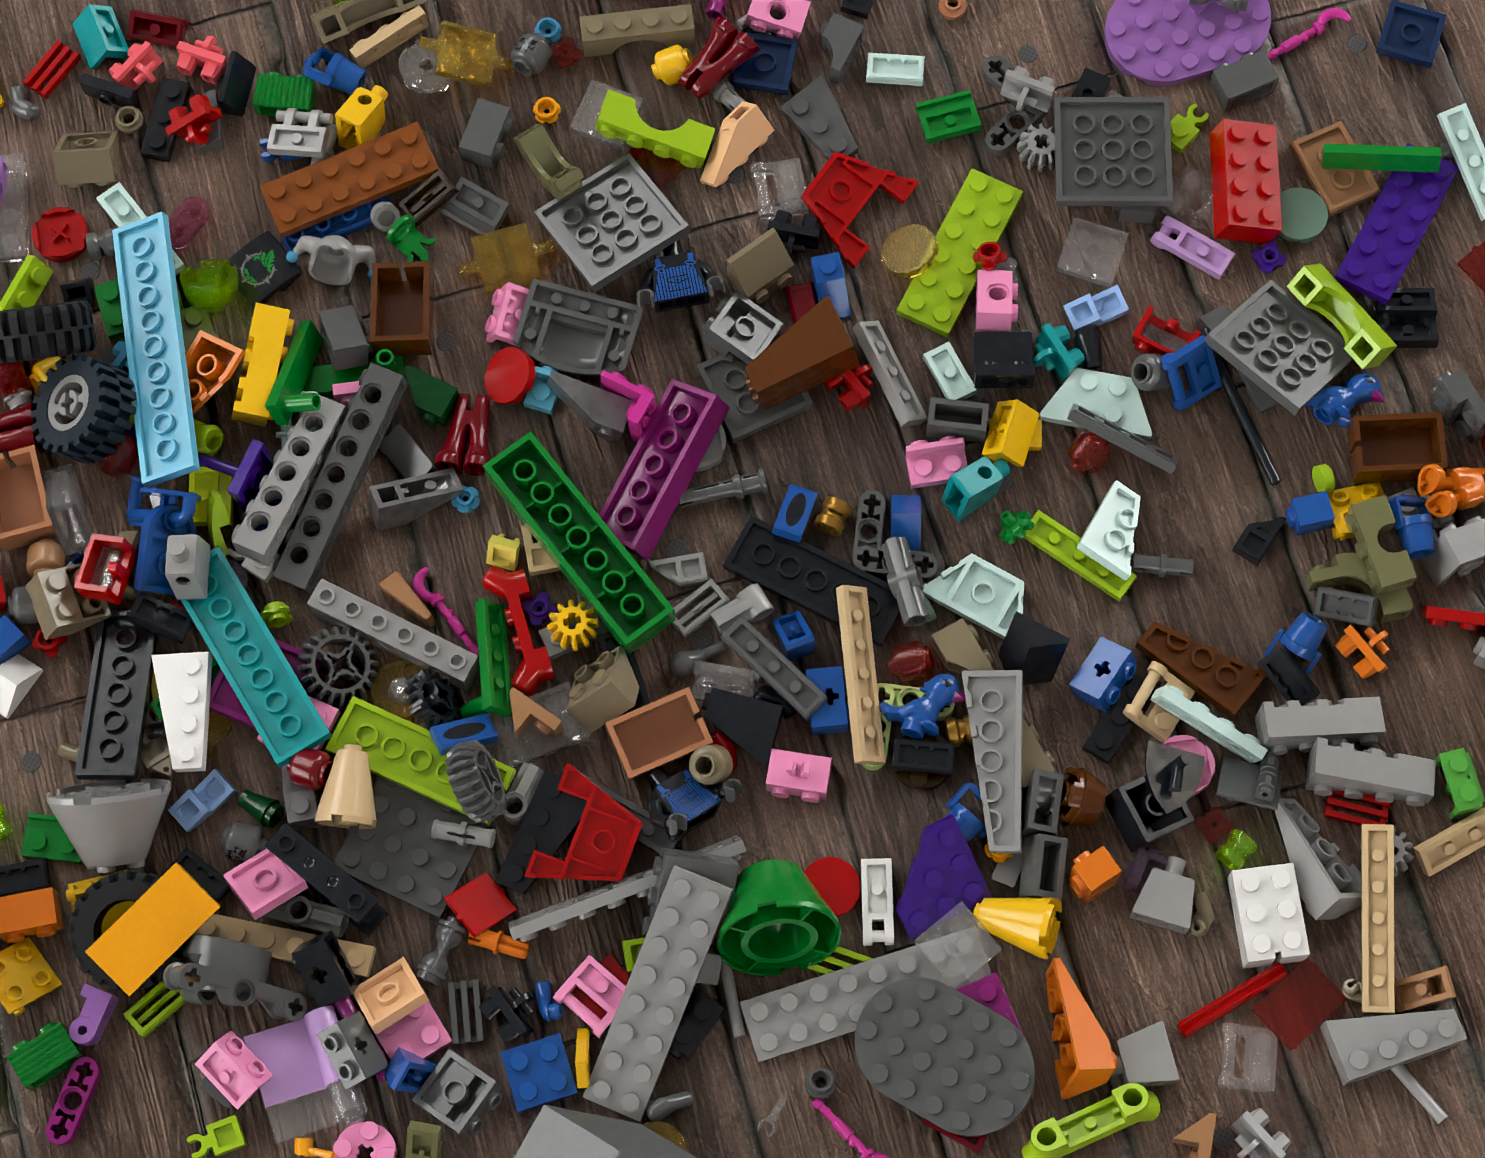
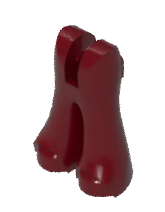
M718 17L714 22L710 37L705 46L684 70L678 83L686 90L691 89V93L698 99L709 95L726 75L756 55L760 50L759 46L746 33L741 31L738 33L734 25L726 18Z
M459 394L448 436L444 445L435 456L434 465L438 469L454 468L456 474H462L464 463V468L469 475H486L483 465L490 461L488 449L490 399L488 395H477L474 411H471L470 394ZM470 430V441L464 461L467 435Z
M33 401L0 414V452L13 451L35 445L42 455L44 451L43 444L37 442L35 437L38 434L32 430V425L37 422L31 418V411L37 409V404H34Z

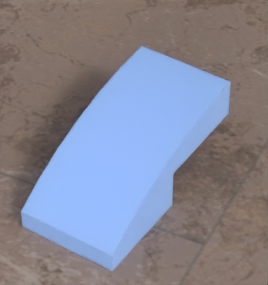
M1118 284L1092 297L1089 293L1063 305L1074 331L1085 326H1099L1131 313Z
M214 769L194 790L188 789L168 811L186 832H190L220 809L238 790L219 769Z

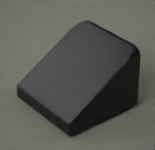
M90 276L60 284L64 302L86 300L91 307L96 306Z

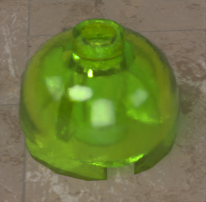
M210 259L200 261V267L191 270V265L186 267L180 273L179 279L184 296L193 306L208 310L209 312H218L236 297L239 289V276L235 264L232 267L228 260Z

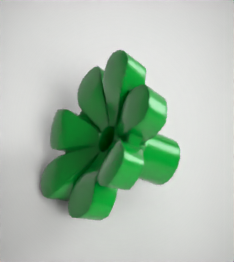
M1009 510L1004 511L1000 516L1002 520L1000 525L1003 528L999 533L1000 539L1006 541L1009 545L1016 542V537L1022 539L1026 535L1024 529L1031 530L1034 527V522L1030 520L1031 514L1025 510L1014 514Z

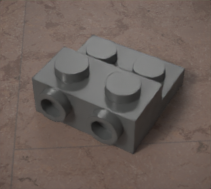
M736 290L730 299L724 297L715 309L719 313L717 318L710 316L701 329L705 332L701 340L723 356H726L730 351L746 364H749L768 347L783 323Z
M1462 369L1453 374L1451 371L1440 375L1435 380L1438 385L1430 390L1433 396L1430 400L1432 411L1442 412L1445 425L1456 420L1460 434L1463 437H1467L1471 444L1482 439L1485 434V403Z
M449 1049L412 1101L467 1140L470 1135L475 1136L480 1132L484 1124L482 1118L488 1109L494 1110L500 1104L503 1097L501 1094L503 1087Z

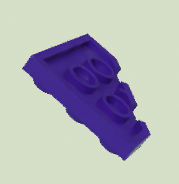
M952 814L924 828L920 838L919 850L916 858H913L906 878L907 883L903 895L898 900L895 911L910 939L976 906L977 902L981 903L984 898L992 897L956 818Z

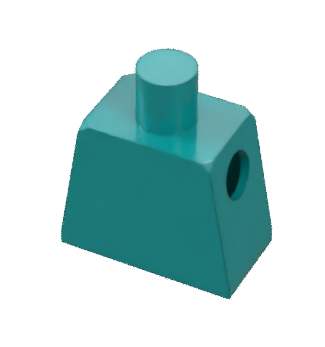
M982 457L956 472L949 478L941 498L942 503L958 522L962 521L997 495L1003 478L1010 474L1008 464L1002 459L992 464L987 457Z

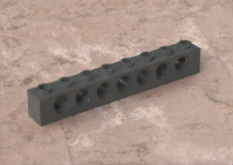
M374 363L370 364L368 370L365 369L359 379L360 388L356 396L353 395L348 402V414L344 422H340L335 430L334 437L336 440L332 448H328L323 456L322 464L324 466L320 474L316 475L311 482V494L307 502L304 501L298 510L297 517L299 520L295 528L289 530L285 539L286 548L273 564V577L279 582L310 595L408 385L403 375ZM379 392L382 394L381 399L377 403H369V398L373 393ZM369 419L367 428L357 430V424L360 420ZM356 445L357 451L354 455L349 457L344 455L347 447ZM340 471L345 472L344 479L341 482H332L334 474ZM326 498H332L330 508L320 510L321 502ZM316 524L320 525L319 533L316 536L309 537V528ZM307 551V559L303 563L297 564L295 562L297 554Z

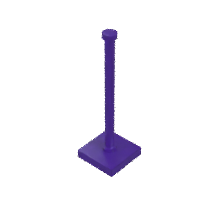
M132 428L131 430L125 429L123 435L127 437L126 439L137 442L136 430ZM252 439L240 466L198 452L199 465L234 477L227 492L245 513L249 502L256 497L262 478L266 474L269 475L273 468L274 457L262 442Z

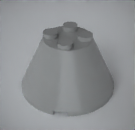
M141 778V782L126 784V780L90 782L57 789V795L53 797L52 793L48 792L46 794V802L86 868L89 870L97 869V873H108L116 871V866L126 865L127 868L145 866V859L171 790V782L158 778Z

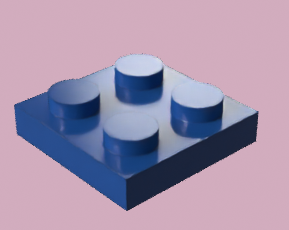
M560 1033L500 1052L518 1113L578 1095Z

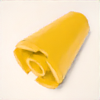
M1054 897L984 898L981 903L977 902L973 913V920L977 921L979 929L1038 958L1047 960L1049 958L1047 953L1052 954L1057 941L1061 921H1057L1055 915L1056 911L1062 912V902Z

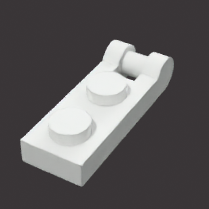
M891 858L861 859L863 946H872L873 942H885V945H894ZM872 922H884V930H872Z

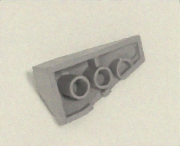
M1279 798L1278 808L1275 810L1289 861L1294 864L1299 895L1306 904L1307 912L1315 920H1332L1360 907L1361 872L1354 864L1348 867L1337 854L1340 850L1334 842L1330 844L1318 833L1320 831L1319 825L1295 798Z

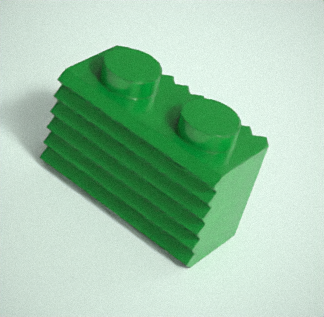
M278 72L259 73L252 105L256 115L276 117L277 110L286 111L288 108H297L300 112H311L314 109L317 88L314 80L305 75L298 74L293 77H285Z
M51 1022L39 1030L40 1035L30 1042L28 1039L20 1041L12 1047L13 1053L6 1056L22 1085L30 1091L35 1090L48 1080H51L52 1077L62 1073L63 1070L72 1066L77 1059L85 1057L77 1043L69 1036L67 1026L61 1022L58 1024Z

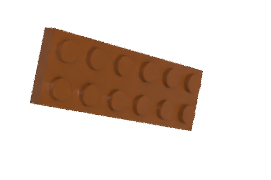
M417 121L267 182L259 187L281 238H284L423 181L436 172L439 167Z

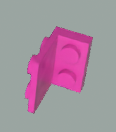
M603 370L600 375L603 390L634 401L628 408L626 418H628L631 440L637 443L657 407L655 394L645 385L638 384L636 386L628 382L618 372L613 371L609 373Z

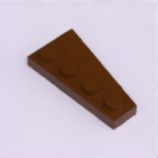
M1155 621L1135 646L1153 661L1164 665L1168 672L1231 719L1235 717L1267 677L1263 669L1259 668L1256 670L1245 665V661L1236 657L1231 659L1216 652V648L1207 644L1202 646L1190 640L1189 636Z

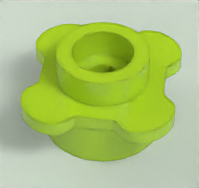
M280 601L267 604L260 613L268 628H280L293 621L292 615L288 613L290 611L289 607Z

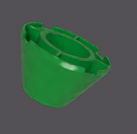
M772 859L754 863L738 875L734 895L730 897L716 941L721 959L729 967L751 975L777 976L782 975L783 969L799 966L800 971L807 969L808 966L816 965L825 960L838 947L842 932L838 918L803 870L793 862Z

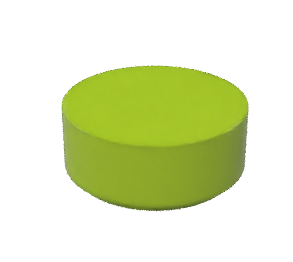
M1325 463L1314 466L1312 468V479L1318 493L1327 491V493L1333 492L1335 489V477L1330 466Z

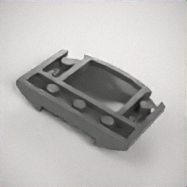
M533 278L513 342L517 347L520 346L535 361L560 372L592 377L600 376L603 370L609 373L613 371L622 373L626 370L644 307L638 308L634 304Z

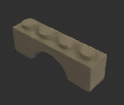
M345 0L309 16L320 42L324 44L349 34L351 31L369 22L403 12L427 1Z
M691 4L579 16L585 57L611 55L620 46L640 40L660 42L667 48L675 44L681 47L696 45Z

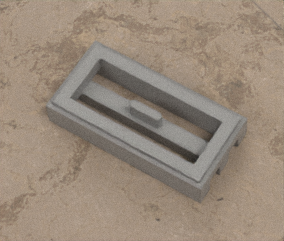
M712 578L674 607L675 615L678 616L710 589L714 591L681 619L678 620L676 618V621L672 623L673 627L681 633L684 639L711 619L710 613L730 602V599ZM717 598L721 599L712 607H710L707 611H705L702 615H700L697 619H695L692 623H690L687 627L683 626L692 618H694L697 614H699L702 610H704L707 606H709L712 602H714Z

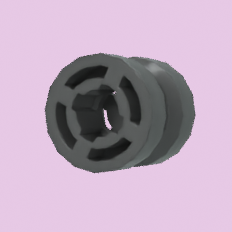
M115 228L107 229L101 234L92 232L85 235L88 253L92 262L102 260L103 256L115 257L112 230Z

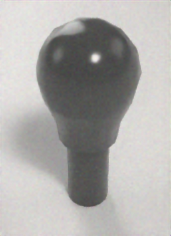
M719 641L702 650L678 652L671 658L670 669L679 678L689 677L700 666L704 665L706 660L725 652V647Z

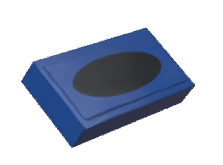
M790 484L775 521L772 534L800 543L818 493Z
M487 713L430 728V736L441 756L447 755L451 748L463 741L477 740L480 744L487 745L498 740V733Z

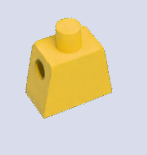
M375 85L371 91L362 87L357 88L337 111L335 118L339 146L348 150L375 139L386 119L384 101L388 97V92L383 87Z

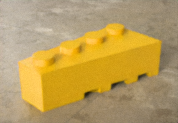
M256 302L231 420L266 427L268 419L273 420L265 404L278 376L279 363L283 364L289 347H284L283 344L285 335L291 336L294 319L289 318L290 310Z

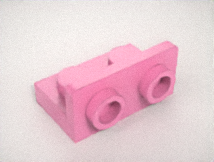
M511 282L506 283L500 289H496L491 302L494 305L493 314L489 316L485 325V331L488 332L487 342L492 343L497 339L516 346L513 339L529 289Z
M946 436L939 441L928 443L926 440H918L906 446L905 458L911 489L946 484L951 475L967 467L964 438Z
M229 1031L215 1041L195 1063L201 1072L237 1110L263 1084L273 1077V1074L267 1069L265 1064L244 1044L243 1040L233 1031Z

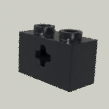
M332 930L299 944L291 953L295 970L302 974L307 983V993L313 1001H316L319 1008L351 995L359 986V982Z

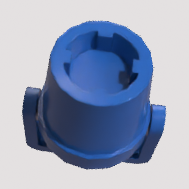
M319 48L305 60L302 72L303 75L322 83L323 86L331 90L336 89L350 95L357 88L363 87L367 77V71L346 59V56L325 48ZM321 59L329 62L325 73L314 68Z
M1401 494L1390 499L1388 502L1396 520L1394 531L1398 535L1402 549H1407L1410 559H1421L1436 552L1433 533L1434 523L1431 513L1425 506L1427 500L1414 495ZM1401 506L1418 507L1419 514L1403 518Z
M1302 611L1287 631L1280 628L1267 648L1264 657L1270 654L1279 640L1282 645L1284 644L1293 653L1304 659L1312 660L1305 671L1309 675L1322 655L1320 652H1317V649L1328 626L1314 615Z
M970 782L965 783L946 804L951 809L947 816L950 814L955 816L967 843L977 834L981 838L987 835L986 826L968 809L957 802L970 789L975 794L974 797L982 803L980 789Z

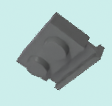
M461 176L455 186L459 192L448 200L445 209H442L441 213L492 241L495 231L499 229L512 205Z

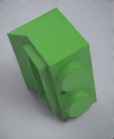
M1464 748L1438 754L1434 759L1436 760L1435 768L1442 767L1447 784L1444 786V792L1452 796L1455 808L1449 814L1450 820L1470 816L1482 809L1485 799L1469 752L1465 753Z

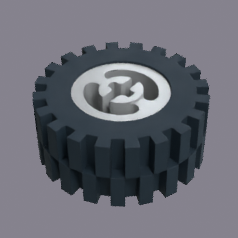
M78 353L77 356L74 354L67 355V361L62 359L55 363L57 369L50 368L46 372L47 381H41L38 386L41 389L40 396L34 395L33 403L37 404V409L31 411V418L37 422L32 425V430L38 434L35 437L37 442L43 444L42 447L48 451L83 464H95V460L102 462L106 460V453L113 455L117 451L115 446L117 442L123 444L127 438L123 435L125 429L131 430L133 423L129 421L130 415H135L136 407L132 406L131 402L137 400L136 392L130 390L134 387L132 380L127 378L129 375L116 366L82 353Z

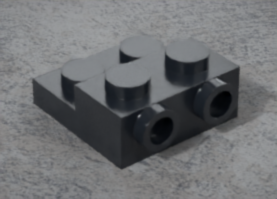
M694 987L668 1053L678 1060L683 1056L689 1061L722 1016L725 1008Z

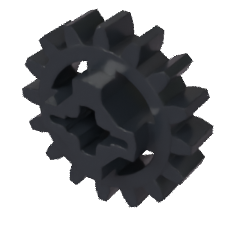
M430 669L425 671L419 670L405 682L408 687L404 689V693L409 696L405 702L412 705L411 714H415L416 717L419 716L418 723L425 722L427 730L430 731L432 726L460 720L458 715L461 713V708L457 704L461 701L459 698L454 697L456 690L451 688L450 685L447 686L448 680L444 679L442 681L438 672L432 674Z

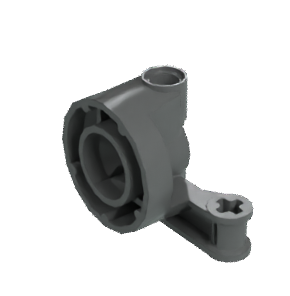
M192 935L186 941L183 956L188 958L187 964L171 963L165 968L163 973L166 987L172 991L182 990L183 998L190 1004L211 1005L219 999L222 1004L227 1006H248L256 999L259 1000L270 1017L275 1020L288 1019L290 1021H298L307 1012V1001L303 995L266 984L272 953L249 944L211 936Z

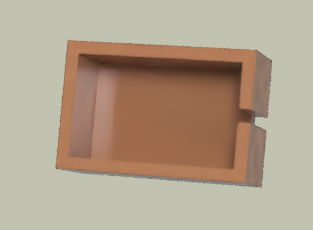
M35 445L9 451L10 458L17 466L15 468H12V465L3 453L0 454V548L3 552L31 545L41 539H53L61 536L44 459Z
M689 687L605 722V728L628 781L649 773L660 766L663 767L693 754L701 746L713 744L703 717L697 719L696 722L694 720V717L699 715L700 711Z

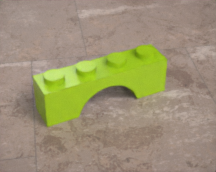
M610 89L607 91L594 128L604 137L612 139L616 137L626 141L628 145L634 148L643 147L653 151L655 155L661 158L670 157L680 161L686 167H697L700 169L705 161L715 132V128L688 119L682 126L674 130L662 131L654 129L640 118L634 98Z
M1321 263L1304 265L1286 286L1305 307L1321 313L1338 328L1345 341L1343 349L1362 369L1379 366L1397 347L1394 341Z

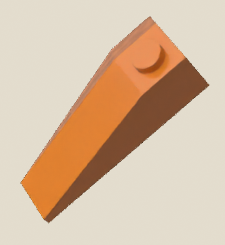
M202 330L199 331L186 353L193 415L231 378L245 354L244 350Z
M1053 958L1045 976L1049 1011L1056 1015L1053 1026L1054 1030L1051 1033L1052 1042H1058L1060 1059L1054 1060L1061 1098L1069 1099L1106 1084L1117 1068V1057L1111 1051L1109 1039L1060 958Z

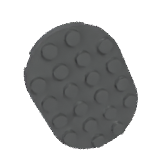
M913 977L901 979L879 990L867 1002L859 1016L855 1030V1052L859 1066L867 1080L885 1096L938 1127L960 1136L980 1137L1006 1128L1027 1107L1036 1082V1065L1028 1041L1021 1031L1008 1019L954 988L929 978Z

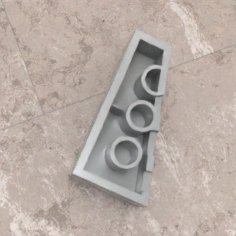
M1480 516L1466 521L1464 526L1457 528L1456 525H1451L1439 532L1440 537L1435 541L1436 552L1421 558L1436 588L1446 584V581L1455 573L1458 578L1470 574L1472 570L1485 563V518L1481 519Z
M1380 697L1343 698L1338 700L1336 705H1332V701L1328 699H1316L1314 702L1308 703L1307 706H1301L1299 700L1286 701V704L1279 707H1274L1273 701L1263 702L1255 716L1260 745L1268 749L1267 752L1273 753L1276 756L1286 754L1287 750L1299 749L1300 752H1310L1317 737L1328 739V745L1340 746L1341 742H1360L1361 746L1377 744L1378 740H1381L1386 733Z
M1317 737L1308 754L1306 790H1314V794L1321 796L1332 795V790L1344 791V797L1349 799H1362L1363 794L1375 796V800L1379 802L1391 803L1394 800L1406 801V804L1409 806H1424L1434 796L1436 760L1401 753L1394 754L1391 758L1387 757V753L1381 749L1370 748L1361 752L1354 749V744L1341 742L1340 746L1328 745V739Z
M1455 1009L1324 1021L1319 1027L1343 1086L1460 1045L1467 1039Z

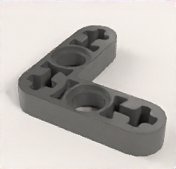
M994 55L984 61L982 75L985 81L1000 93L1003 86L1002 76H1005L1008 69L1013 71L1015 67L1001 56ZM990 67L994 69L1000 67V74L996 71L990 73ZM1005 97L1015 107L988 131L985 138V150L994 157L1007 154L1020 141V134L1027 132L1030 124L1035 127L1047 113L1036 108L1033 109L1028 105H1025L1022 112L1016 110L1017 101ZM1014 118H1020L1024 121L1025 126L1017 130L1013 129L1009 122ZM1005 131L1007 135L1003 138L1002 146L1000 144L993 146V139L996 141L1000 140L1004 136Z
M868 490L859 499L852 564L875 577L887 578L889 571L881 547L885 498L879 491ZM870 499H875L876 504L880 505L874 508V519L868 518L869 507L866 504L870 502ZM865 526H873L877 530V536L873 539H865L860 532ZM910 550L914 564L920 566L922 561H928V566L933 567L928 568L927 573H922L921 568L918 567L923 582L932 580L938 572L936 557L928 552ZM867 554L871 561H879V555L883 556L882 569H877L878 562H869L868 566L864 567L862 566V561L858 559H862L863 555Z

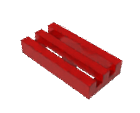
M57 40L23 80V83L26 87L47 100L79 62L81 56ZM68 56L69 58L67 59V61H66V62L62 65V67L58 70V69H57L58 66H59V65L63 62V60ZM52 77V79L47 83V85L43 89H41V87L48 80V78Z
M1332 790V795L1327 796L1323 817L1358 826L1362 824L1386 825L1390 803L1376 801L1375 796L1363 794L1362 799H1351L1382 807V810L1334 799V795L1346 798L1344 797V791ZM1332 806H1335L1359 813L1380 817V819L1378 822L1338 811L1331 810Z

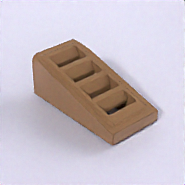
M395 571L378 584L381 592L387 598L428 627L435 625L432 614L399 572Z

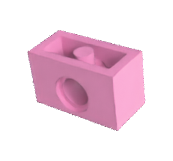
M752 0L745 24L750 25L751 29L758 32L769 31L775 33L780 38L798 40L811 2L807 0ZM770 12H781L783 19L776 20L772 18Z
M977 271L976 332H1011V323L1017 322L1018 304H1012V300H1017L1018 283H1012V271Z

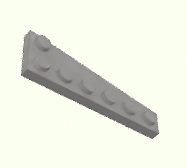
M962 671L990 853H1022L1023 671Z

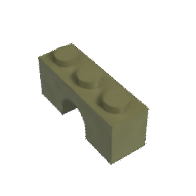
M1386 494L1351 504L1347 516H1345V522L1350 533L1354 532L1356 537V552L1358 558L1361 561H1365L1368 569L1366 571V579L1370 588H1375L1377 596L1412 586L1417 576L1407 549L1391 553L1381 548L1378 543L1377 536L1391 531L1396 523Z

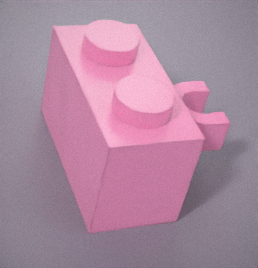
M771 749L766 778V791H770L772 796L779 798H789V795L801 796V800L811 803H818L819 799L826 800L832 758Z

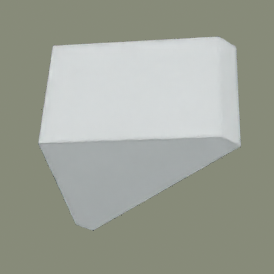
M19 654L0 665V714L9 719L43 672V669Z

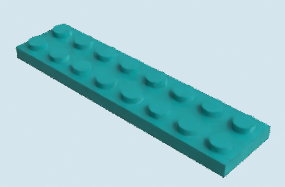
M219 546L210 551L207 599H186L181 601L277 766L281 768L291 762L296 753L309 748L313 749L333 736Z

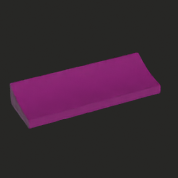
M671 379L599 513L600 518L625 549L647 561L674 513L680 496L689 485L730 408L716 394Z

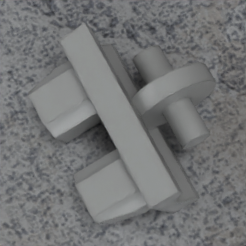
M1017 66L1013 71L1008 69L1004 76L1000 95L1017 101L1016 110L1022 112L1025 105L1047 113L1055 91L1054 79L1043 76L1040 77L1039 81L1029 77L1030 73L1027 69Z
M1261 1108L1250 1113L1247 1110L1230 1126L1238 1136L1235 1141L1243 1149L1236 1155L1238 1158H1244L1247 1154L1250 1158H1283L1287 1155L1285 1151L1291 1141L1283 1132L1278 1131L1271 1137L1263 1127L1270 1120L1269 1116Z

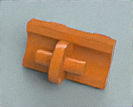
M1351 624L1344 629L1346 634L1341 637L1335 646L1345 658L1349 657L1357 649H1360L1365 655V658L1353 666L1363 680L1377 672L1382 674L1389 669L1373 650L1376 647L1382 655L1390 650L1383 642L1389 636L1386 630L1377 634L1372 627H1368L1364 631L1370 639L1367 643Z

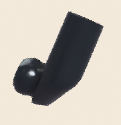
M761 686L754 693L755 699L784 706L783 716L785 719H789L797 713L771 686Z

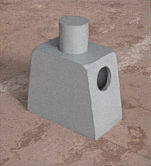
M196 534L170 535L167 539L165 576L177 600L207 599L211 546Z
M1168 856L1165 870L1152 868L1129 918L1181 934H1187L1191 925L1195 880L1182 876L1186 864L1185 860Z
M1163 1021L1115 1042L1117 1068L1111 1076L1122 1074L1124 1084L1138 1083L1143 1087L1173 1085L1179 1081L1180 1078Z

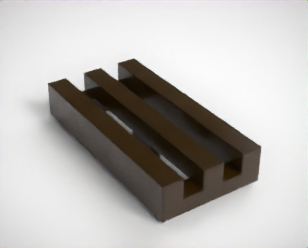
M439 168L402 199L398 206L405 215L410 214L415 219V227H417L457 194L459 190L452 184L451 179L447 177V173ZM440 180L443 181V182L440 183L435 189H433L431 192L426 193L429 189H431V188H432L435 184H437ZM423 194H425L417 204H415L410 210L408 209L410 205H412Z

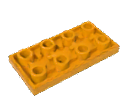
M176 862L85 953L128 996H131L221 906Z

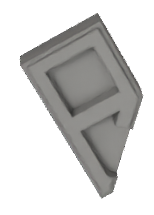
M703 552L649 561L650 568L679 588L704 584L708 581Z

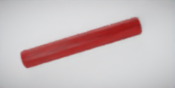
M1277 962L1181 1020L1177 1024L1179 1032L1184 1038L1193 1035L1285 979L1287 976L1285 968L1280 962Z

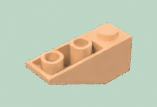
M742 101L722 121L700 178L702 184L717 187L725 183L729 178V174L736 167L743 165L756 148L761 147L767 142L768 136L774 129L757 104Z

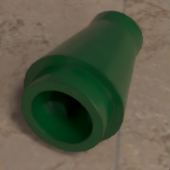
M248 789L240 794L237 804L244 808L263 827H275L284 814V807L280 805L279 800L253 793Z

